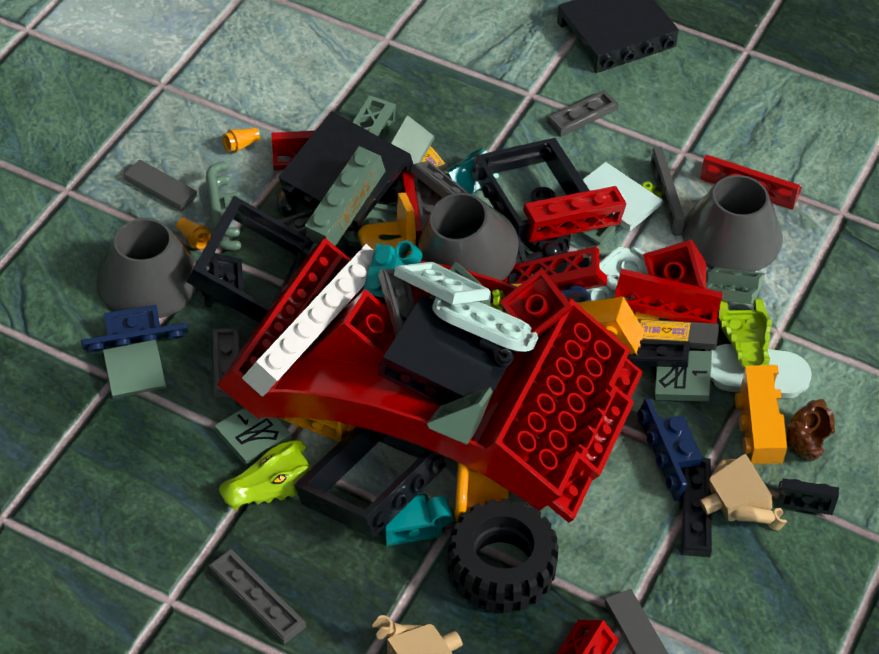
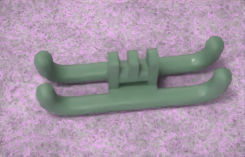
M224 161L213 164L206 171L207 193L213 231L233 196L242 199L239 192L218 194V187L227 185L230 182V178L227 175L216 177L217 173L228 170L229 165ZM228 227L219 244L222 249L236 251L241 248L240 241H229L225 238L237 237L240 234L239 228Z

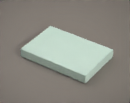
M607 162L583 179L590 191L617 186L627 203L619 225L629 232L662 205V199ZM610 213L608 217L614 216V213Z
M434 262L399 265L395 268L394 276L450 304L489 300L490 290Z

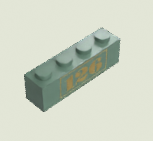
M360 146L357 148L305 224L306 231L312 242L319 244L326 238L336 246L385 173L380 155Z

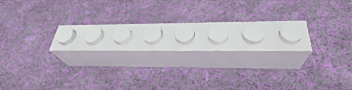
M365 244L242 377L262 397L365 285L374 250Z

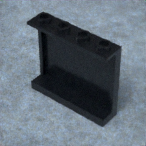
M572 0L558 5L557 23L560 27L570 26L596 60V73L664 50H669L677 45L679 29L655 0Z
M331 111L278 178L282 185L281 189L286 195L292 198L296 196L301 199L303 204L313 209L314 207L317 208L359 146L380 155L385 173L347 228L349 231L355 229L358 232L362 227L361 223L402 171L407 174L410 173L413 161L410 153Z
M421 295L385 353L377 375L440 406L491 387L493 395L508 366H500L496 363L490 351L478 347L482 337L454 326L438 317L432 309L434 300ZM511 350L514 359L517 351Z

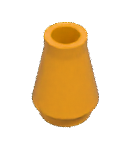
M256 127L230 129L222 135L224 148L227 152L234 153L260 140V134Z
M181 218L177 222V230L181 232L192 248H205L211 237L208 227L190 221L187 218Z

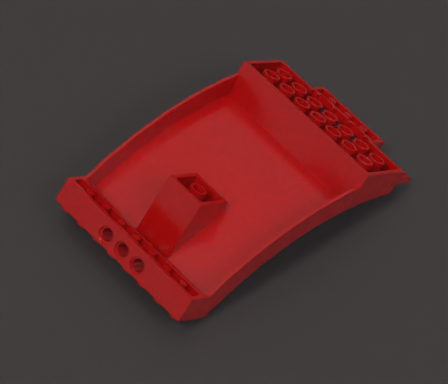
M324 238L309 252L217 383L218 387L257 419L307 418L329 420L400 438L451 458L490 478L528 502L538 511L548 505L556 514L570 523L575 519L592 481L602 473L633 406L634 401L631 397L643 372L627 359L630 349L573 299H570L568 301L574 309L539 335L534 349L516 352L512 363L506 369L488 402L479 428L469 443L464 444L429 429L427 422L440 405L377 375L382 359L395 339V334L387 305L382 304L366 289L363 291V286L262 397L242 377L352 259ZM438 264L448 270H450L452 267L448 265ZM468 271L477 281L490 290V303H493V290H502L506 297L517 288L499 279ZM410 284L415 304L421 295L430 297V293Z

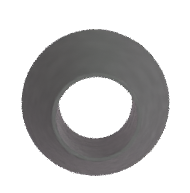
M732 175L719 180L687 214L683 228V241L692 240L706 261L707 267L711 269L717 267L756 272L767 267L777 258L782 247L783 233L766 188L759 181L751 177Z
M455 193L442 198L433 207L420 235L417 247L422 252L421 261L453 266L457 262L465 270L503 281L513 270L517 262L519 241L513 225L505 216L475 195ZM477 230V232L469 237L450 239L451 236L460 231Z
M149 218L132 220L124 224L116 232L100 266L97 276L100 297L113 311L157 305L159 318L167 317L183 309L192 300V295L197 288L186 281L197 260L162 222Z

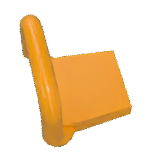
M398 193L397 217L395 221L367 224L359 229L358 239L362 248L367 244L371 249L375 250L376 243L390 245L395 249L396 245L404 240L410 241L416 246L414 209L406 193ZM401 235V238L385 241L379 239V236ZM411 250L407 252L406 257L410 255Z
M457 462L455 523L458 522V517L463 512L467 511L470 513V507L478 503L482 506L488 500L494 499L495 502H502V499H508L509 490L490 478Z

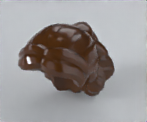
M824 399L809 401L805 406L801 407L792 417L788 425V432L786 433L787 446L796 450L801 458L809 462L822 456L824 453L822 448L824 440L835 433L834 414L831 409L827 408Z

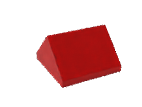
M692 240L643 254L648 275L706 288V261Z
M543 268L500 301L509 315L529 324L532 328L531 332H536L538 336L574 309Z

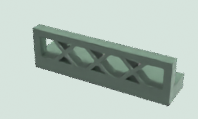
M369 95L353 123L361 127L360 123L370 121L372 126L364 129L383 139L390 125L395 120L396 104ZM373 105L382 108V110L371 113L369 108Z

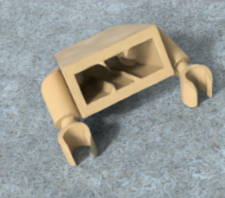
M741 455L737 459H723L719 462L709 479L711 495L700 499V504L706 515L721 509L728 521L738 520L766 523L771 529L780 530L787 523V520L780 519L783 515V510L781 508H776L774 511L771 510L772 495L747 455Z
M380 615L372 624V627L379 628L376 633L378 639H384L385 636L390 637L387 639V654H453L452 651L462 646L461 638L455 630L441 637L432 624L425 626L393 623L385 615Z

